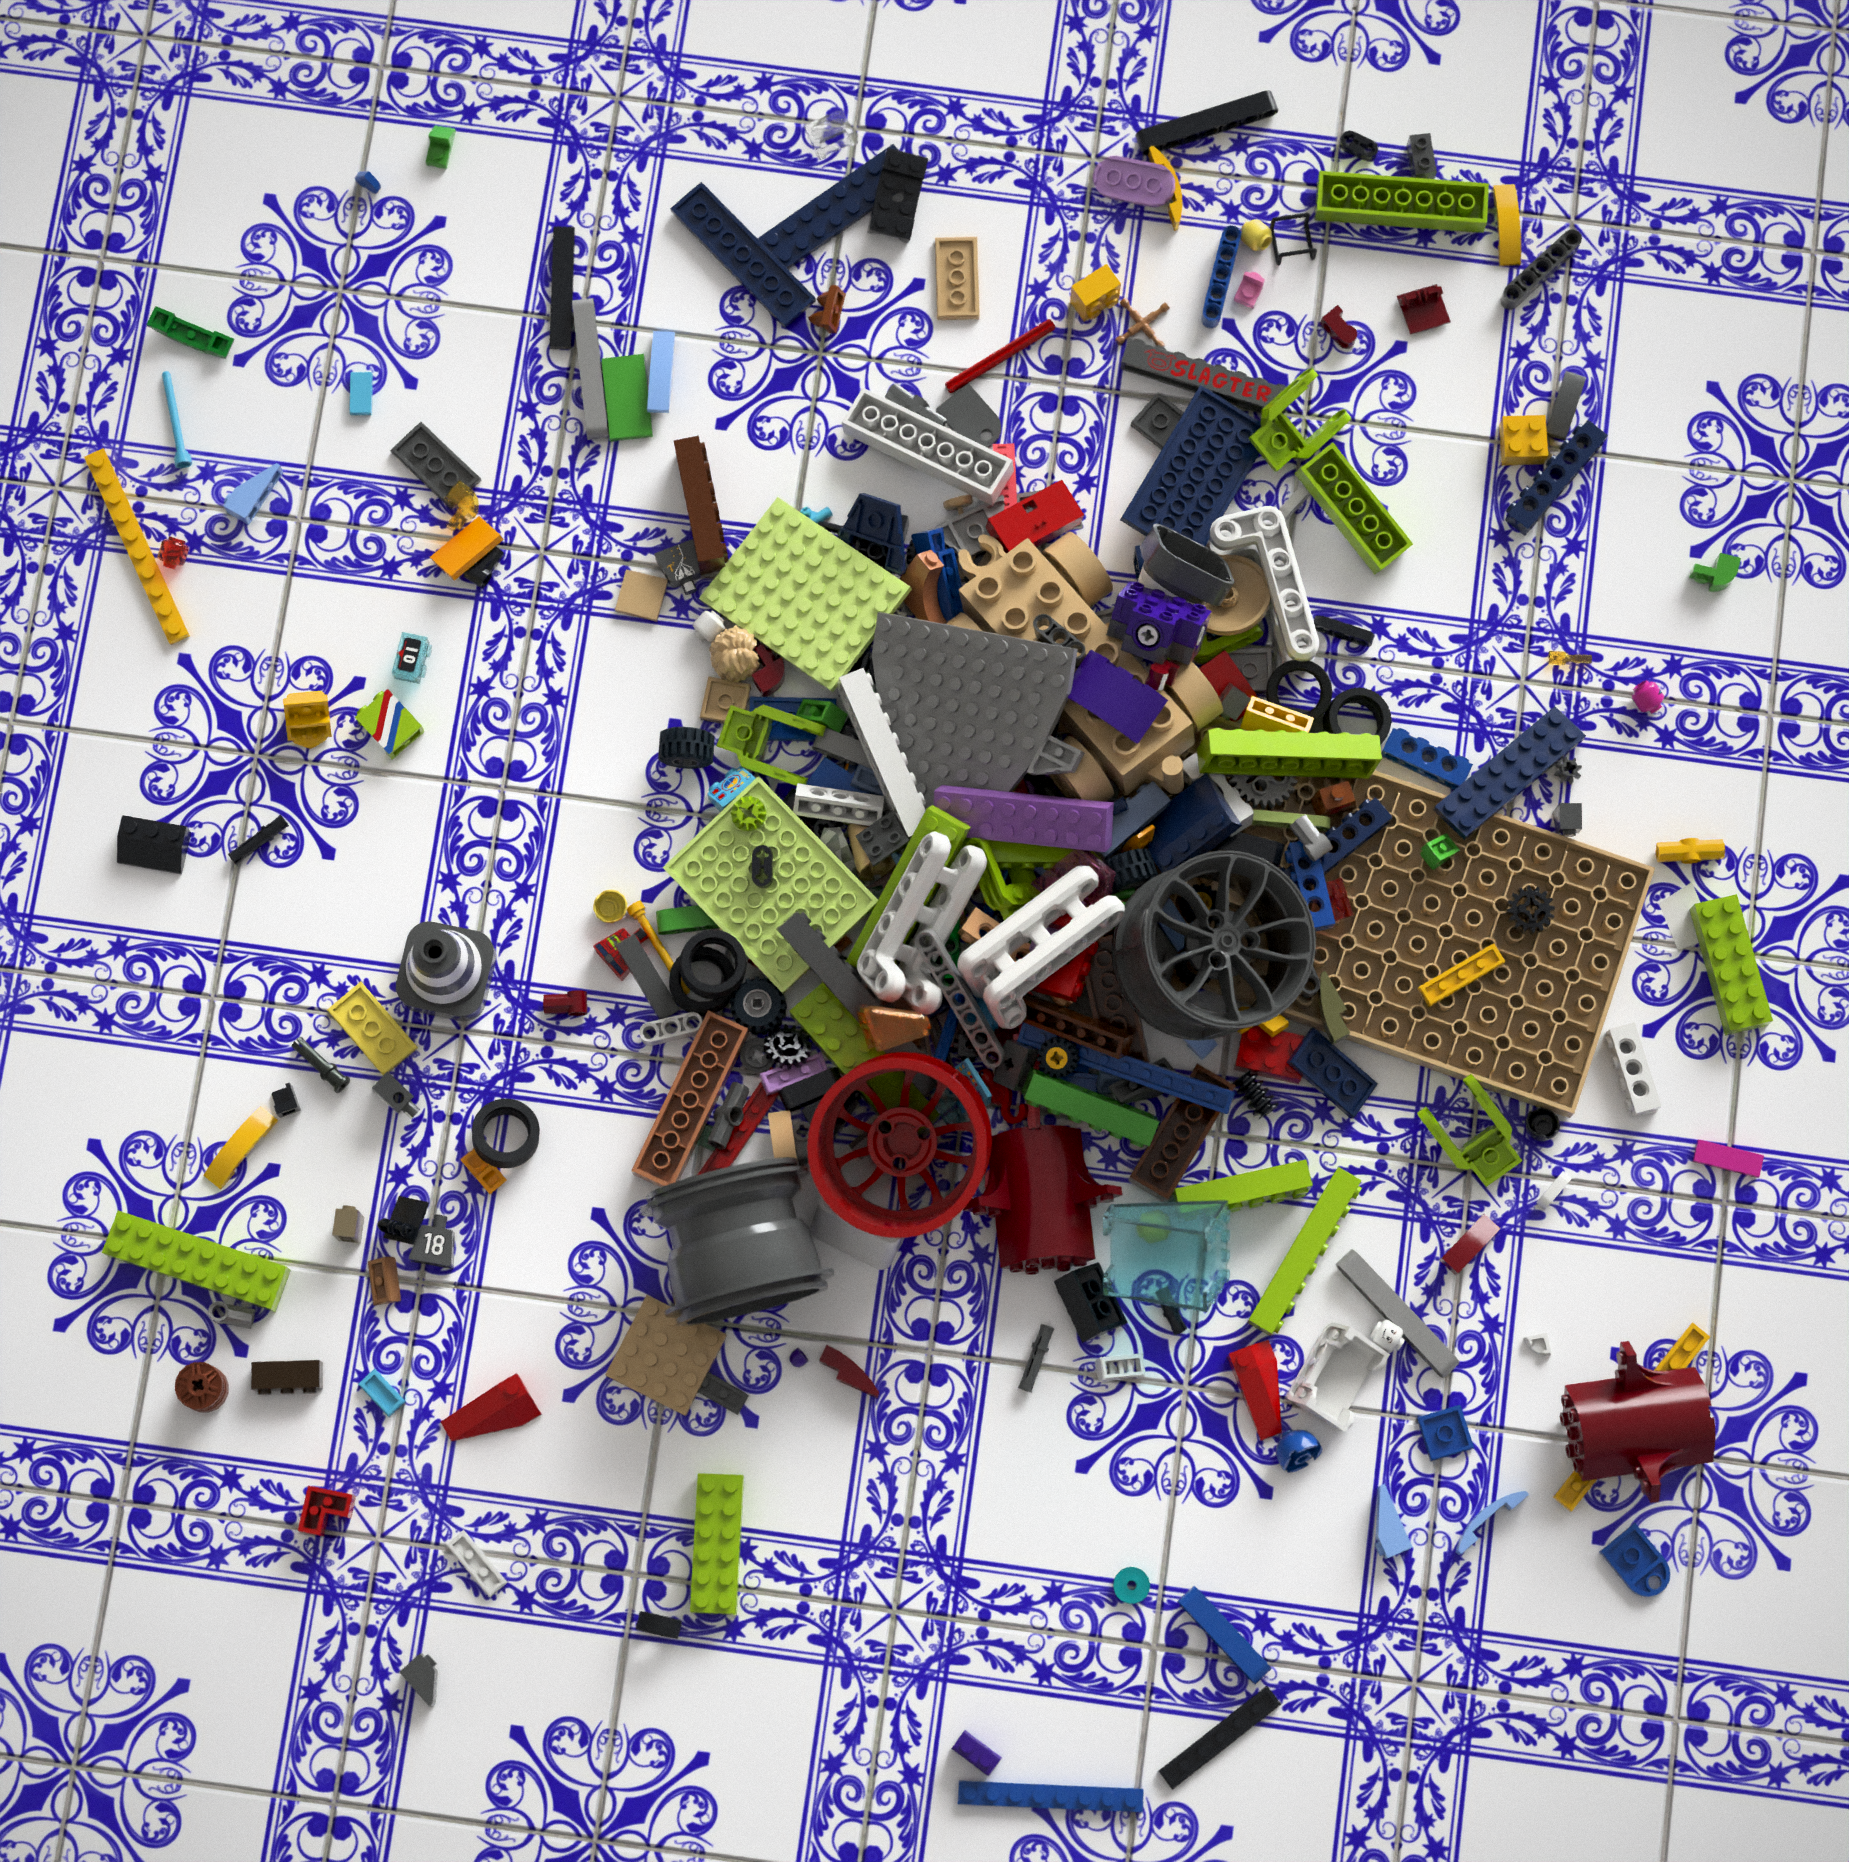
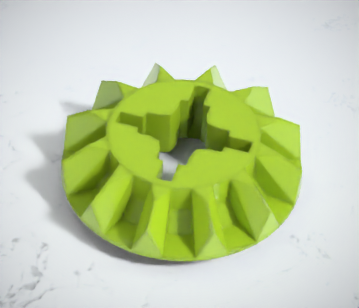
M752 796L740 798L733 804L731 811L732 821L740 830H757L765 822L766 808L758 798ZM753 808L752 813L756 818L748 816L744 819L745 814L741 809L749 810Z

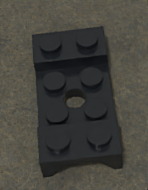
M891 148L886 149L867 233L892 236L904 243L910 241L918 199L929 158ZM892 192H900L903 200L900 202L894 201L891 197Z

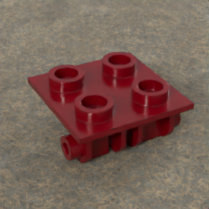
M1435 284L1397 295L1410 335L1451 323L1441 296L1443 294L1441 286L1438 287Z

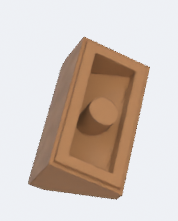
M382 1257L368 1261L373 1305L401 1301L395 1257Z

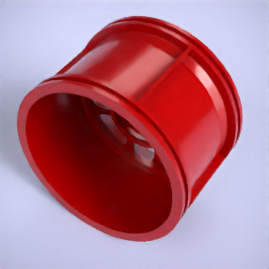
M893 1052L873 1057L861 1063L841 1077L826 1092L816 1108L810 1124L807 1143L808 1162L813 1181L820 1195L841 1219L857 1229L872 1235L889 1238H908L940 1228L957 1216L969 1203L980 1185L989 1164L992 1149V1129L987 1108L981 1096L968 1078L959 1070L945 1061L930 1055L916 1052ZM905 1071L900 1107L887 1110L877 1093L866 1081L885 1073ZM917 1073L937 1080L936 1091L922 1111L909 1107L910 1085ZM948 1088L960 1100L970 1121L935 1128L928 1116L936 1107L945 1089ZM854 1090L865 1093L877 1108L880 1115L872 1125L854 1118L845 1110L843 1104ZM837 1118H842L853 1126L867 1132V1147L836 1158L834 1151V1129ZM882 1121L890 1122L892 1126L890 1132L884 1133L881 1131L880 1123ZM927 1127L930 1130V1137L921 1138L918 1134L919 1128ZM952 1131L971 1132L973 1134L972 1154L968 1156H955L937 1150V1137ZM870 1155L877 1166L876 1169L862 1184L855 1187L850 1186L844 1178L841 1168L852 1159ZM901 1157L905 1159L906 1167L903 1169L897 1168L894 1165L895 1158ZM933 1158L968 1166L960 1183L944 1198L936 1182L926 1169ZM884 1172L897 1177L899 1210L875 1205L862 1197L863 1192L874 1184ZM919 1173L930 1188L932 1204L913 1210L908 1205L906 1199L905 1183L906 1177Z

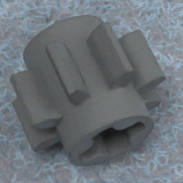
M1564 757L1563 764L1557 762L1555 765L1559 770L1555 772L1554 776L1560 777L1561 784L1564 781H1568L1572 785L1574 782L1573 778L1579 779L1581 777V774L1577 771L1581 770L1582 765H1577L1576 758L1568 760L1567 757ZM1567 767L1568 770H1572V773L1569 774V772L1564 771V769Z

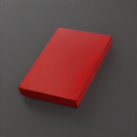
M1225 649L1199 667V670L1210 682L1218 697L1226 686L1231 683L1248 695L1250 699L1251 696L1259 698ZM1247 706L1244 708V710L1239 715L1236 721L1244 717Z

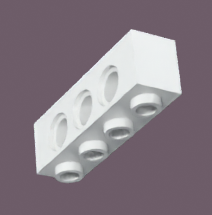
M797 783L793 812L798 816L870 826L882 818L884 796Z
M1635 1022L1610 1028L1606 1032L1604 1040L1606 1047L1611 1049L1613 1055L1611 1063L1614 1070L1618 1071L1620 1077L1618 1078V1085L1620 1090L1625 1093L1626 1099L1624 1103L1627 1112H1631L1632 1117L1657 1111L1662 1105ZM1621 1044H1625L1629 1047V1054H1624L1621 1052ZM1627 1065H1632L1636 1068V1075H1631L1627 1072ZM1633 1087H1640L1643 1090V1096L1635 1095Z

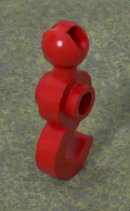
M987 1068L982 1069L978 1074L984 1084L990 1088L991 1102L1001 1105L1003 1119L1011 1124L1024 1121L1029 1111L1028 1105L1026 1103L1020 1104L1019 1114L1013 1116L1010 1112L1012 1090L994 1082L993 1071Z

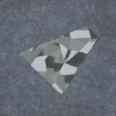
M824 828L820 840L862 884H865L857 875L853 855L841 828Z

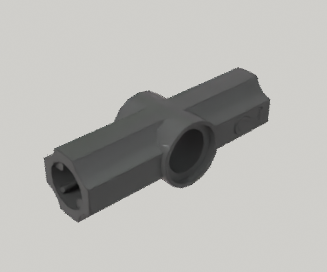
M897 383L892 385L885 395L886 399L941 426H945L947 419L930 408L929 404L918 395L913 396Z
M732 1082L723 1105L715 1109V1124L708 1138L710 1146L719 1150H725L734 1127L740 1125L743 1121L742 1108L749 1094V1088L746 1085Z

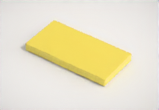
M359 982L327 1009L383 1076L386 1072L392 1071L418 1049L415 1043L362 982Z

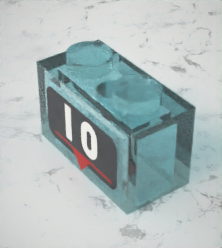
M402 632L392 669L394 679L420 684L421 678H425L427 671L425 661L432 652V645H430L428 637Z

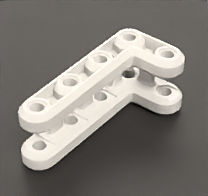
M1264 506L1216 519L1211 525L1209 531L1210 539L1206 547L1218 555H1238L1251 558L1264 571L1271 596V603L1267 612L1282 664L1290 660L1314 662L1319 648V639L1282 513L1277 508ZM1294 671L1290 673L1295 675H1301L1306 673V671Z
M931 832L921 840L857 962V970L861 979L879 999L891 1003L902 996L915 1011L925 1015L935 1012L940 1007L943 995L939 985L931 977V971L918 951L915 939L923 929L931 928L935 930L943 945H945L987 865L984 851L978 847L968 845L960 850L950 868L944 867L950 853L951 844L947 836L938 832ZM936 882L941 884L929 907L924 906L923 903ZM914 922H920V926L909 945L903 944V940ZM928 935L921 936L924 944H932V940ZM933 955L934 962H936L939 955ZM895 959L900 962L898 966L894 963Z
M1080 865L1073 868L959 956L958 970L964 982L976 998L984 999L993 1019L1001 1028L1012 1029L1021 1024L1027 1012L1026 1004L1022 997L1114 928L1123 919L1125 905L1116 896L1107 895L1088 908L1082 903L1083 899L1098 886V875L1090 866ZM1068 913L1072 918L1071 922L1058 932L1050 935L1046 930L1048 925L1060 916ZM1032 940L1036 945L1035 949L1015 962L1010 957L1012 952L1024 943Z

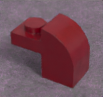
M763 644L755 648V653L758 655L764 668L752 674V681L762 697H767L782 686L785 679V668L782 658L773 661L775 656L769 648L765 649Z

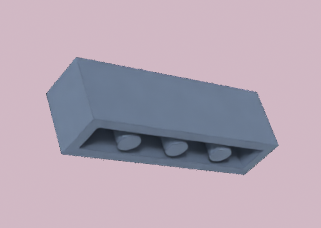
M1154 781L1149 785L1144 783L1136 791L1137 795L1134 798L1128 797L1126 799L1129 810L1113 816L1112 846L1106 852L1094 851L1103 862L1109 859L1131 837L1140 832L1170 806L1171 800Z

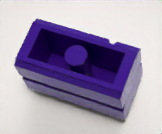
M967 1730L963 1731L951 1748L988 1777L1002 1759L1000 1755Z

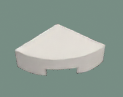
M1547 1332L1524 1337L1528 1347L1535 1353L1545 1356L1552 1355Z

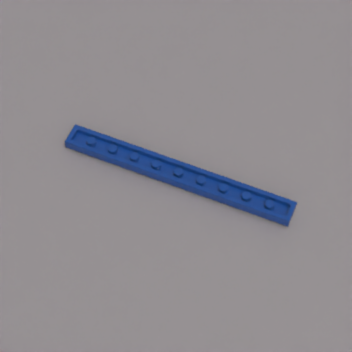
M1023 1022L1017 1041L1041 1049L1040 1046L1057 1035ZM1075 1043L1077 1045L1075 1046L1076 1049H1079L1080 1052L1078 1054V1057H1080L1078 1063L1224 1114L1229 1113L1235 1095L1233 1091L1129 1055L1116 1059Z

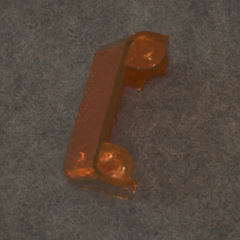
M870 1004L855 1006L868 1049L875 1047L876 1052H880L929 1035L928 1029H931L927 1016L923 1017L920 1012Z

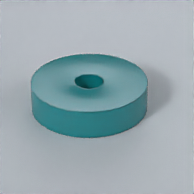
M1126 1567L1120 1570L1114 1578V1593L1124 1603H1139L1149 1593V1578L1143 1570L1137 1567ZM1129 1581L1135 1582V1589L1130 1590L1127 1587V1583Z

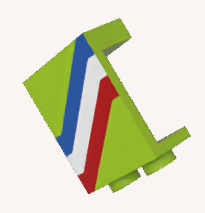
M387 689L376 694L373 698L374 701L368 706L361 707L355 719L393 760L425 731L414 716Z

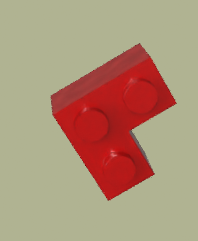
M308 1486L298 1531L324 1537L329 1515L352 1518L356 1496Z

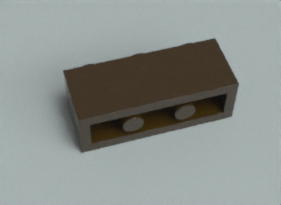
M320 1360L251 1362V1389L258 1391V1395H271V1391H280V1394L287 1395L294 1394V1390H303V1394H315L317 1390L323 1389V1362Z

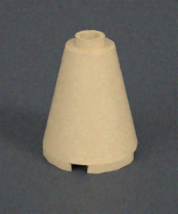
M849 823L847 832L859 878L863 881L875 880L873 876L880 874L882 877L892 871L896 864L891 855L876 866H873L857 840L856 835L869 826Z

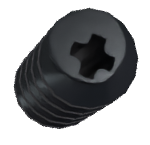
M1250 1070L1232 1084L1235 1087L1240 1086L1237 1091L1238 1095L1245 1093L1242 1098L1243 1102L1250 1101L1247 1106L1248 1109L1256 1108L1252 1114L1253 1116L1261 1115L1259 1118L1261 1119L1272 1112L1279 1103L1271 1104L1274 1096L1265 1095L1269 1090L1268 1087L1261 1089L1263 1080L1256 1082L1255 1079L1259 1074H1250Z

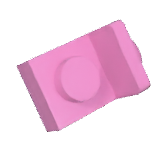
M1245 271L1234 301L1253 309L1262 291L1265 279L1258 273Z

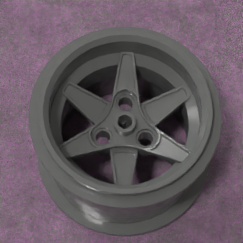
M793 1157L754 1161L689 1177L658 1188L646 1195L648 1204L640 1208L641 1215L653 1216L655 1224L669 1231L673 1248L668 1255L667 1268L675 1306L665 1311L667 1318L678 1317L676 1319L677 1326L705 1324L791 1303L818 1294L829 1288L827 1281L824 1280L835 1275L834 1269H821L810 1229L802 1219L797 1218L792 1200L801 1187L799 1179L809 1174L808 1167L798 1166L797 1159Z

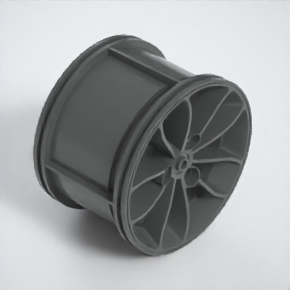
M1214 851L1196 856L1174 869L1153 877L1131 895L1125 903V915L1113 931L1111 947L1112 965L1116 981L1124 998L1146 1023L1176 1038L1210 1040L1264 1023L1286 1010L1302 992L1311 974L1316 951V936L1308 904L1300 890L1284 872L1272 863L1249 853ZM1196 877L1219 882L1215 908L1208 910L1197 892L1186 881ZM1229 888L1245 899L1236 912L1229 910ZM1172 894L1180 895L1191 906L1195 918L1189 925L1175 920L1163 912L1162 908ZM1251 908L1257 914L1262 925L1250 928L1244 920ZM1208 917L1214 920V928L1209 926ZM1157 922L1185 936V951L1163 963H1159L1156 953L1155 935ZM1263 932L1266 934L1268 950L1257 948L1261 940L1259 934ZM1242 937H1245L1248 942L1247 948L1241 943ZM1210 957L1215 958L1217 962L1215 968L1210 963ZM1251 958L1269 961L1265 983L1249 965ZM1188 960L1197 971L1196 977L1185 990L1177 992L1165 977L1166 972L1173 965ZM1237 974L1250 984L1257 997L1251 1007L1243 1011L1238 1010L1234 995L1233 976ZM1207 977L1218 979L1226 1013L1209 1011L1188 1001L1189 998L1199 991Z

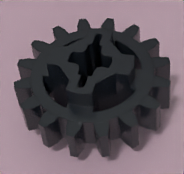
M1527 886L1525 892L1522 888H1519L1518 895L1516 893L1511 895L1512 900H1509L1506 904L1511 908L1506 910V914L1511 915L1508 920L1509 923H1516L1514 929L1521 927L1523 934L1526 930H1529L1530 934L1533 935L1535 929L1541 933L1544 930L1543 926L1549 927L1550 922L1548 920H1553L1554 915L1550 912L1555 910V906L1549 905L1553 899H1546L1547 891L1541 894L1539 893V887L1532 891L1531 886ZM1525 898L1524 904L1517 906V902ZM1528 906H1530L1531 910H1535L1533 914L1526 910ZM1545 914L1544 918L1537 923V916Z
M784 1024L783 1029L777 1026L775 1032L769 1030L768 1036H765L763 1051L766 1052V1059L772 1058L771 1064L779 1063V1068L781 1069L784 1065H787L788 1070H791L792 1065L800 1068V1063L806 1064L807 1058L811 1055L812 1042H809L810 1036H803L804 1030L797 1031L796 1025H793L790 1029L787 1024Z

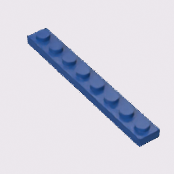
M959 1781L958 1804L1143 1812L1144 1789Z

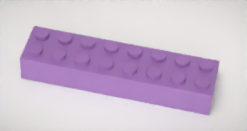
M941 785L934 791V806L971 826L966 838H982L985 840L1106 852L1112 846L1113 802Z

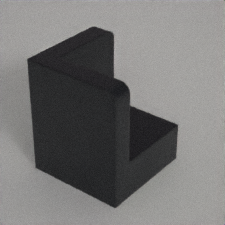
M290 1082L285 1084V1088L274 1091L271 1094L275 1103L274 1109L279 1118L301 1111L294 1088Z

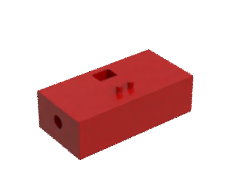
M1061 479L988 518L985 528L990 536L1000 542L1004 552L1007 554L1027 538L1036 548L1080 525L1084 513Z

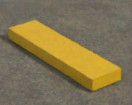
M1493 943L1419 986L1417 989L1427 1005L1431 1007L1503 965L1505 960Z

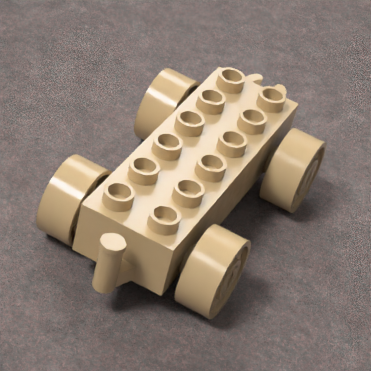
M1067 532L1043 550L1042 553L1027 538L1007 554L1004 552L1000 542L994 537L984 534L980 535L978 538L980 548L988 551L992 556L991 561L985 566L975 565L967 550L962 549L959 551L960 568L970 581L959 589L964 613L961 612L946 623L947 625L1041 642L1035 636L1033 621L1036 616L1047 614L1083 643L1086 655L1090 650L1099 653L1109 659L1116 667L1120 666L1133 674L1132 680L1135 678L1145 685V680L1149 673L1132 654L1121 650L1122 643L1119 639L1106 635L1108 627L1091 609L1093 605L1113 591V585L1097 556L1076 534ZM1044 625L1041 626L1039 629L1046 630L1048 626ZM1058 639L1055 642L1060 644L1063 643L1065 640ZM1171 658L1168 660L1180 666L1179 672L1172 686L1165 684L1163 690H1155L1168 701L1139 743H1134L1107 722L1068 699L1062 711L1060 722L1072 736H1067L1062 742L1081 750L1085 754L1075 773L1048 774L1065 798L1108 801L1114 796V790L1107 776L1125 796L1147 780L1154 781V783L1164 787L1171 794H1177L1183 790V762L1178 756L1195 744L1194 733H1197L1223 713V706L1216 691L1193 662L1187 665Z

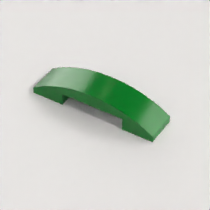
M157 306L154 307L146 324L158 333L185 346L225 359L235 340L215 330L211 332L176 317L174 313Z

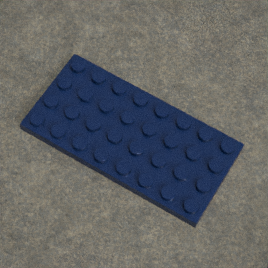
M1200 385L1120 521L1144 536H1147L1154 524H1160L1206 546L1210 539L1209 531L1212 523L1225 514L1260 454L1248 438L1261 427V422Z

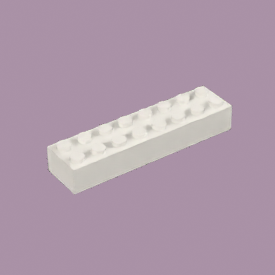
M862 388L842 420L844 434L992 506L1014 472L1012 459L865 388Z
M864 668L839 677L837 690L889 810L893 812L910 840L926 811L924 808L926 802L921 792L918 793L915 785L917 781L913 772L909 773L906 767L908 760L905 753H900L897 746L900 744L896 733H892L889 725H891L889 716L886 712H882L880 707L882 705L881 698L872 689V685H874L870 673H865Z

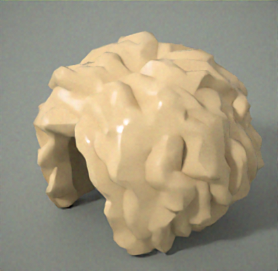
M735 625L728 630L724 629V632L719 633L715 640L711 642L709 648L711 664L721 679L737 683L752 677V674L758 671L760 666L759 658L753 651L754 647L757 646V640L754 639V634L748 633L747 629H739Z

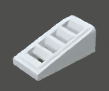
M1143 1353L1100 1357L1095 1360L1098 1382L1146 1376ZM1131 1360H1135L1137 1372H1133ZM1123 1361H1126L1127 1373H1124ZM1113 1362L1117 1363L1118 1374H1115ZM1106 1363H1107V1366H1108V1373H1109L1108 1375H1107V1370H1106Z

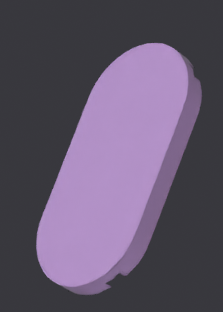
M1109 156L1102 162L1100 161L1093 172V183L1097 191L1102 196L1113 200L1147 207H1159L1166 204L1172 198L1175 191L1173 174L1163 165L1121 156Z

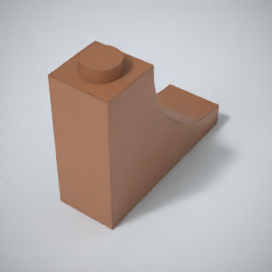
M932 550L917 554L907 567L906 573L902 574L899 579L912 589L904 599V602L917 619L946 624L947 621L941 612L937 596L938 579L944 565Z

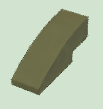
M1324 971L1319 976V1008L1326 1034L1331 1044L1334 1045L1347 1038L1350 1034L1341 1018V1015L1345 1014L1347 1008L1326 971Z

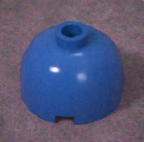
M1292 1429L1282 1434V1438L1276 1447L1277 1460L1284 1471L1286 1469L1287 1473L1296 1472L1307 1467L1309 1464L1306 1461L1312 1457L1316 1460L1323 1450L1321 1444L1312 1433L1307 1430L1293 1431Z

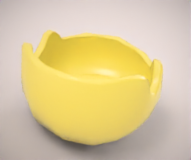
M605 890L595 898L593 910L596 917L602 922L614 923L625 916L628 903L625 896L619 891Z

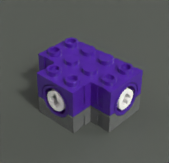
M1129 581L1117 595L1106 635L1123 641L1122 651L1152 662L1163 664L1167 658H1171L1189 665L1201 650L1212 611L1201 604H1191L1186 602L1184 598L1168 596L1162 590H1152L1144 587L1140 582Z

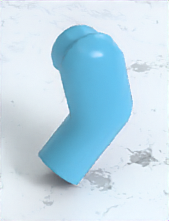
M828 506L819 512L812 511L809 507H803L800 510L802 514L815 523L823 522L833 516Z

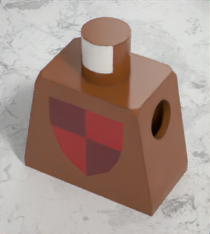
M1349 781L1322 788L1310 799L1315 815L1329 817L1357 808Z

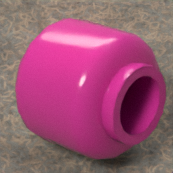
M1645 680L1633 688L1634 692L1631 698L1641 712L1650 711L1652 714L1662 707L1660 703L1664 700V694L1655 682Z

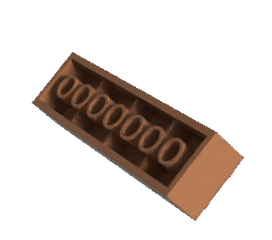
M707 1011L631 1170L633 1175L659 1187L680 1181L739 1057L741 1049L748 1038V1028L711 1011Z

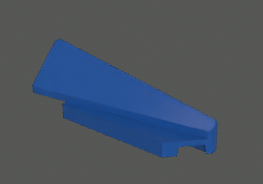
M943 527L912 534L911 538L917 554L932 550L944 565L938 579L937 596L941 612L948 622L959 613H964L959 594L962 584L954 548L945 549Z

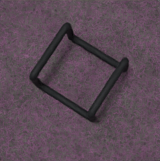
M1309 213L1274 217L1271 220L1272 244L1278 266L1281 264L1282 257L1310 253L1311 260H1315L1317 249L1312 246L1308 226ZM1305 217L1304 227L1309 249L1279 254L1274 232L1275 222Z

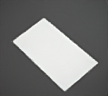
M1692 882L1659 902L1678 950L1699 943L1689 911L1694 904L1700 903Z

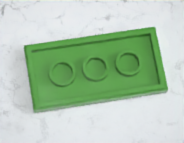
M644 354L602 358L610 442L653 437L651 414L647 412L648 387Z

